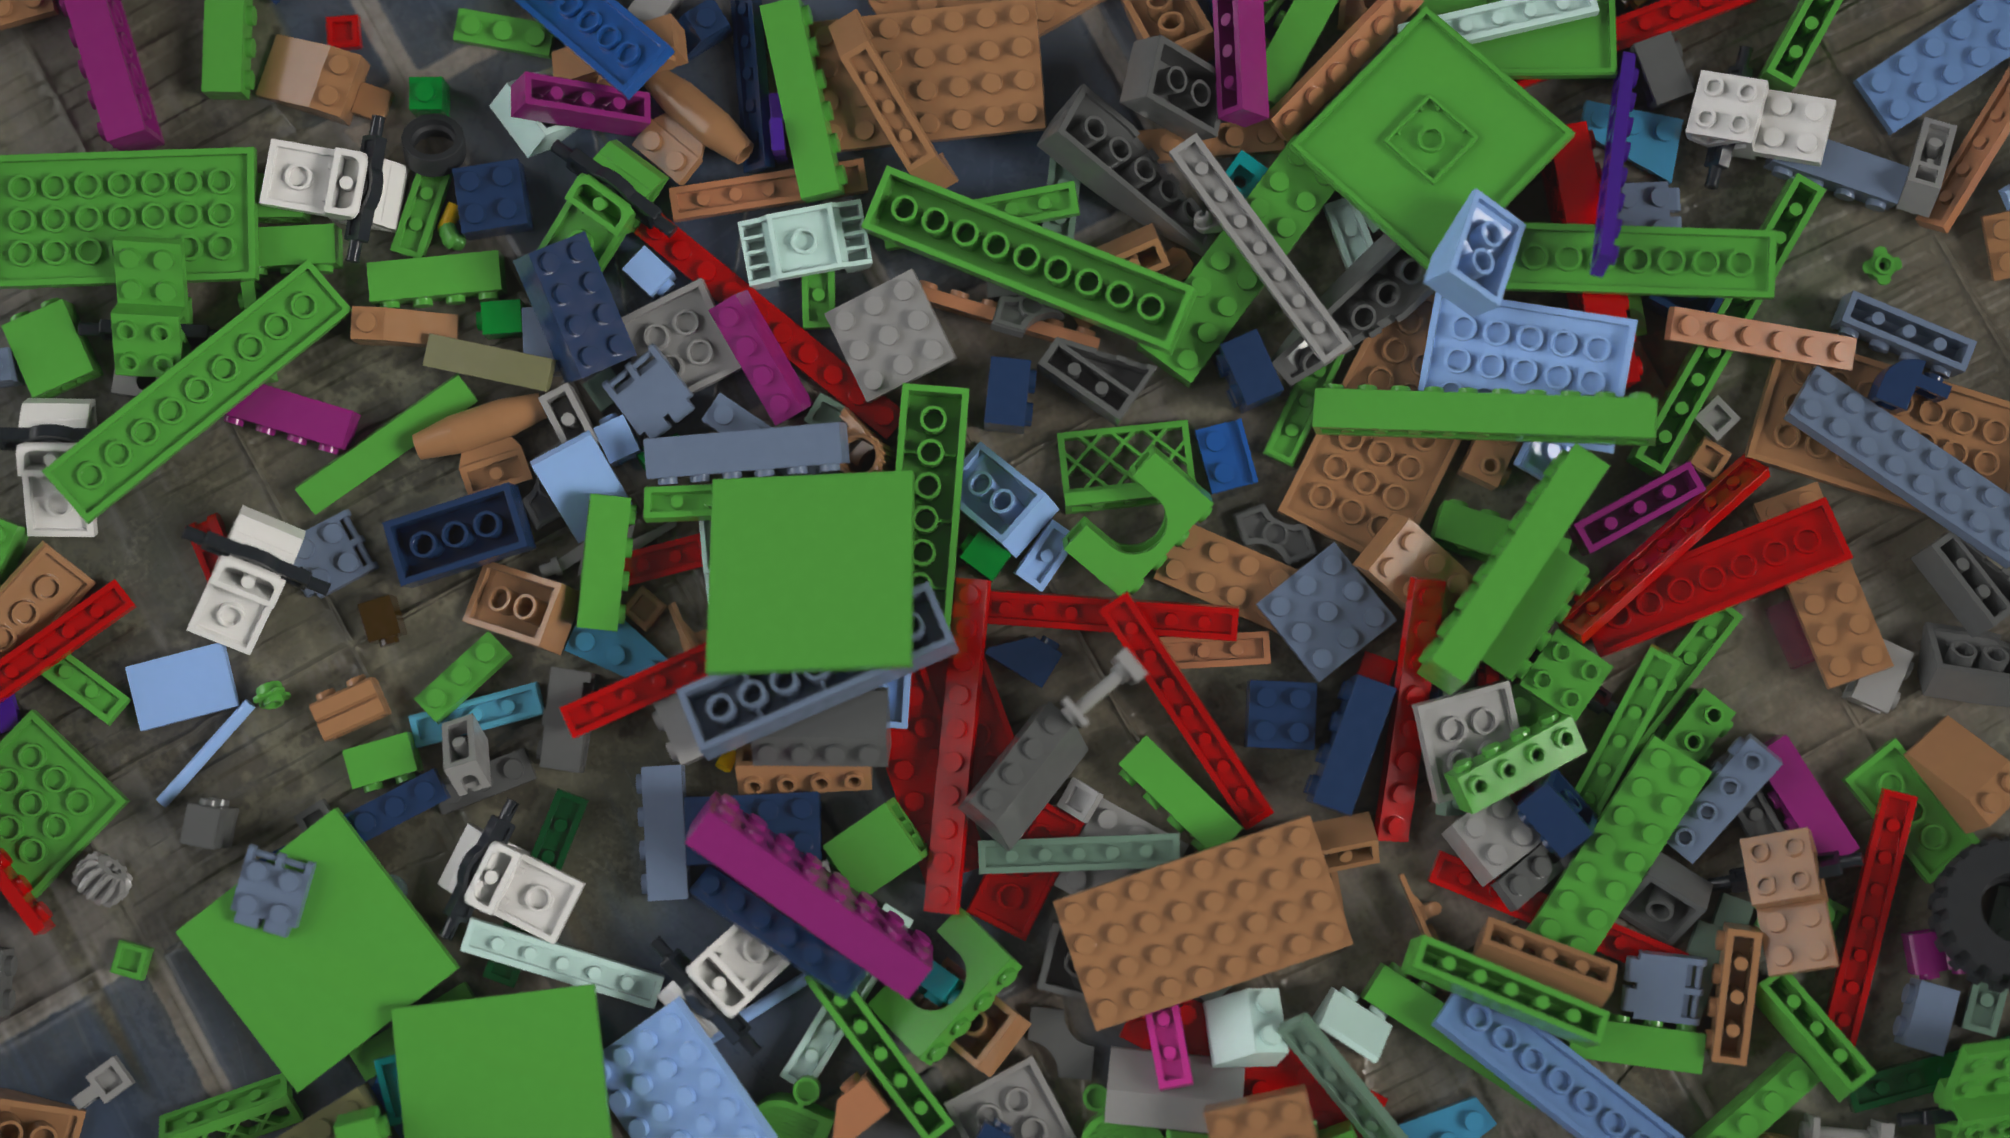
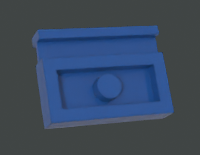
M1241 418L1194 431L1211 495L1258 483Z

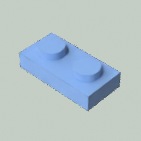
M1051 519L1013 573L1039 592H1043L1069 554L1064 550L1062 539L1070 531Z

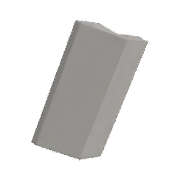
M1111 1046L1104 1123L1208 1133L1203 1113L1205 1105L1242 1098L1245 1067L1212 1068L1211 1056L1188 1054L1194 1085L1160 1091L1152 1050Z

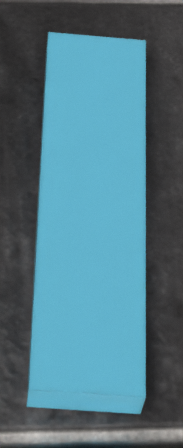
M533 682L466 700L439 725L426 711L410 715L408 718L416 748H421L442 742V723L473 713L484 731L543 715L545 705L539 682Z

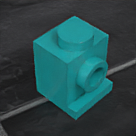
M1241 150L1226 170V174L1232 182L1237 178L1244 180L1245 186L1243 188L1237 187V189L1246 200L1268 168Z
M933 960L932 970L916 990L941 1007L943 1003L947 1005L953 1003L962 992L965 983Z

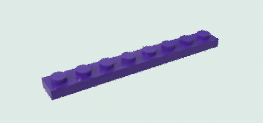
M1623 51L1617 64V76L1613 78L1589 274L1602 278L1608 266L1615 265L1619 253V246L1614 245V242L1618 238L1622 226V219H1618L1617 216L1621 212L1625 200V193H1621L1620 190L1621 187L1623 188L1628 174V168L1623 167V164L1627 161L1630 153L1631 143L1626 142V138L1631 133L1634 118L1629 117V112H1632L1637 93L1632 92V88L1635 87L1639 76V68H1635L1636 54Z

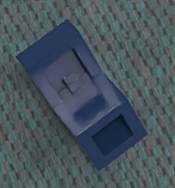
M1906 359L1883 369L1876 376L1867 399L1882 409L1898 414L1907 410L1913 393L1938 403L1948 399L1952 386L1943 383L1944 379L1939 375L1930 372L1922 374L1926 361Z

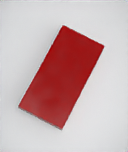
M1047 803L1020 839L1078 837L1084 822ZM1060 871L984 874L966 912L1026 941Z

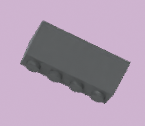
M875 688L752 741L753 766L888 767L892 746L888 688Z
M1050 701L1038 707L958 808L1007 851H1010L1089 751L1077 726H1073L1065 715Z

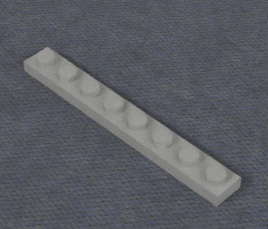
M1193 134L1169 151V156L1322 365L1326 366L1352 348L1348 338L1198 134Z

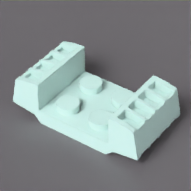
M861 199L824 203L766 214L758 218L738 222L749 286L759 290L779 286V281L841 269H846L847 273L869 269L873 261L868 234L861 227L864 221Z

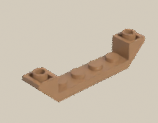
M855 9L829 25L828 27L840 59L908 173L945 189L958 182L959 180L943 153L938 154L872 44L871 39L874 37L859 11Z

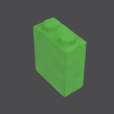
M52 298L40 304V309L31 313L29 311L17 313L10 317V322L1 325L32 398H53L104 375L88 337L79 335L78 326L80 318L74 305L64 299Z
M895 797L823 845L829 864L833 868L838 869L841 875L850 882L849 886L859 893L864 891L869 895L929 855V847Z

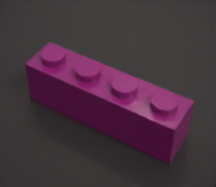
M1212 0L1218 119L1245 128L1269 119L1264 1Z
M524 72L511 85V117L636 137L651 124L650 93L637 91L628 100L613 86Z
M748 290L734 294L708 310L775 426L814 404Z
M263 384L225 414L223 421L243 427L244 422H249L256 425L255 431L275 436L276 431L288 434L286 440L306 446L307 440L319 443L318 450L337 455L339 450L347 451L351 448L361 415L352 410Z
M1688 461L1573 523L1567 531L1581 556H1585L1702 493L1706 488L1692 463Z
M1787 734L1776 735L1763 743L1782 759V766L1764 784V788L1767 791L1764 793V796L1774 810L1779 809L1785 820L1782 823L1785 830L1808 827L1811 830L1818 854L1839 851L1841 856L1852 854L1860 847Z

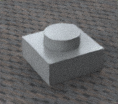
M1716 395L1699 411L1694 422L1713 442H1717L1741 418L1719 395Z
M1073 777L1056 806L1088 824L1104 794Z

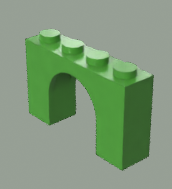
M1153 444L1129 468L1132 477L1154 495L1164 507V519L1156 534L1142 543L1122 544L1111 539L1084 516L1062 539L1064 550L1118 596L1127 590L1131 595L1136 593L1144 583L1143 578L1151 570L1156 571L1163 565L1167 559L1166 554L1174 545L1179 547L1184 543L1190 534V528L1196 522H1203L1212 512L1211 506L1214 504L1211 495Z
M961 907L959 915L952 914L937 930L960 954L965 963L966 981L958 998L945 1008L924 1010L911 997L907 1000L885 985L868 1004L874 1013L911 1052L929 1066L945 1056L949 1045L957 1037L964 1035L969 1030L971 1022L980 1012L986 1011L993 1004L994 997L1004 987L1011 985L1015 981L1019 970L1022 968Z

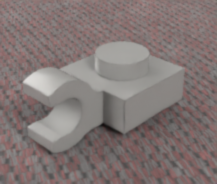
M116 1055L85 1076L91 1085L71 1100L78 1110L85 1109L99 1097L106 1104L136 1083V1081Z

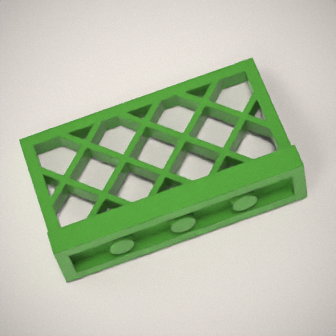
M1188 420L1057 433L1065 514L1162 504L1132 477L1130 469L1127 471L1114 461L1115 457L1124 447L1138 458L1143 454L1128 443L1135 434L1143 433L1152 440L1150 445L1153 444L1155 446L1158 444L1171 454L1169 459L1173 461L1176 458L1184 464L1187 474L1196 481ZM1182 430L1183 441L1175 450L1161 440L1167 431ZM1152 432H1160V433L1156 436V435H1154ZM1122 435H1127L1125 439H1122L1120 437ZM1102 437H1112L1120 444L1110 457L1096 447V444ZM1095 438L1091 443L1086 440ZM1078 440L1087 448L1075 460L1065 452L1064 441ZM1183 448H1184L1185 458H1184L1182 455L1179 454V452H1180ZM1091 451L1106 461L1096 474H1093L1081 464ZM1067 461L1072 464L1069 470H1067ZM1109 465L1124 475L1115 485H1108L1099 478ZM1076 468L1091 478L1084 488L1070 489L1069 477ZM1129 479L1133 483H1125V481ZM1095 482H1096L1098 485H1100V486L1091 487Z

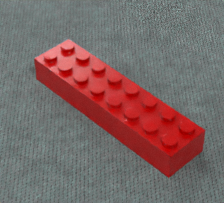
M1587 121L1566 124L1575 132L1574 137L1540 171L1551 223L1595 225L1600 191L1599 182L1601 181L1602 174L1601 165L1599 162H1595L1592 150L1596 147L1595 135L1592 129L1588 130ZM1566 293L1569 310L1627 318L1626 311L1629 310L1628 295ZM1634 346L1626 389L1641 381L1640 375L1643 374L1642 361L1640 356H1635Z

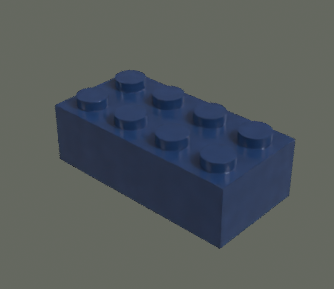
M585 231L513 260L555 360H557L556 363L565 383L582 379L637 355Z
M509 482L382 522L402 587L414 588L536 549L518 485Z
M1359 674L1351 676L1347 681L1343 680L1337 695V699L1341 700L1338 711H1332L1326 725V730L1330 731L1327 743L1319 745L1314 761L1319 763L1317 771L1313 775L1309 774L1303 793L1308 794L1307 802L1342 815H1352L1396 688Z
M819 792L730 795L740 804L739 808L749 815L752 813L758 815L767 823V828L775 834L782 833L788 836L795 843L794 847L804 854L807 852L811 853L820 861H823L821 794ZM711 796L684 798L685 840L692 821ZM685 844L687 866L715 865Z

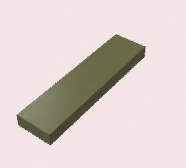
M429 333L422 366L550 392L557 360Z

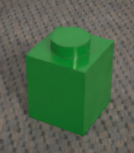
M442 76L409 77V110L416 118L433 113L450 117L449 84Z
M521 299L480 302L481 311L476 312V324L478 331H482L483 336L488 340L523 337L522 308L526 307V304Z
M981 531L976 536L970 533L959 547V550L963 552L960 560L992 582L1012 556L1011 553Z

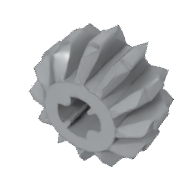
M94 851L92 854H88L80 860L72 873L74 876L72 882L78 887L77 891L83 893L87 900L94 901L98 906L102 904L105 907L111 908L113 905H117L120 900L123 901L132 887L131 881L133 878L127 872V867L122 866L118 859L114 860L107 853L103 855L100 852Z

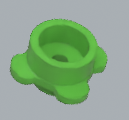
M1883 246L1876 247L1873 250V256L1862 264L1863 272L1871 279L1876 280L1879 285L1889 284L1893 273L1902 267L1901 259L1892 257ZM1880 263L1885 265L1884 269L1879 267Z
M271 681L260 685L256 689L257 695L253 698L254 703H259L260 708L271 710L282 706L284 701L291 697L290 692H285V688L280 681Z

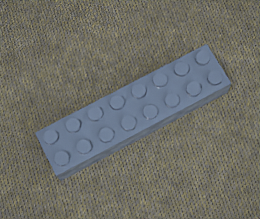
M927 581L913 588V668L707 676L676 691L700 752L707 760H711L954 655L959 651L930 583Z

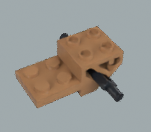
M1808 827L1740 839L1745 867L1730 869L1729 875L1708 878V881L1714 884L1712 892L1729 888L1732 889L1733 893L1749 891L1751 904L1757 910L1759 926L1763 932L1762 942L1769 976L1772 978L1840 967L1827 904L1829 901L1824 878L1842 875L1844 868L1864 866L1862 852L1841 856L1839 851L1818 854L1811 830Z

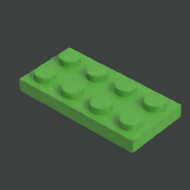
M1891 738L1841 780L1873 820L1882 788L1918 797L1904 858L1926 884H1931L1944 870L1945 866L1963 849L1971 844L1976 845L1981 841L1973 832L1965 834L1904 757L1905 748L1896 738Z

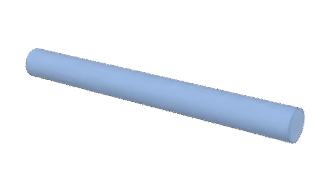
M245 699L156 798L158 803L167 807L256 708L252 702Z
M802 972L738 1013L748 1023L807 986L808 984L805 980L807 975ZM718 1031L710 1039L714 1044L725 1036Z

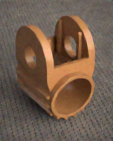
M844 407L839 417L849 426L847 428L848 445L858 439L862 441L849 454L850 463L840 464L839 471L842 473H862L863 461L874 451L876 452L875 463L867 472L895 471L896 452L891 450L890 446L883 443L881 438L858 416Z

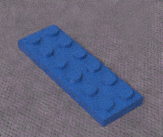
M513 0L628 100L675 53L667 42L616 0Z

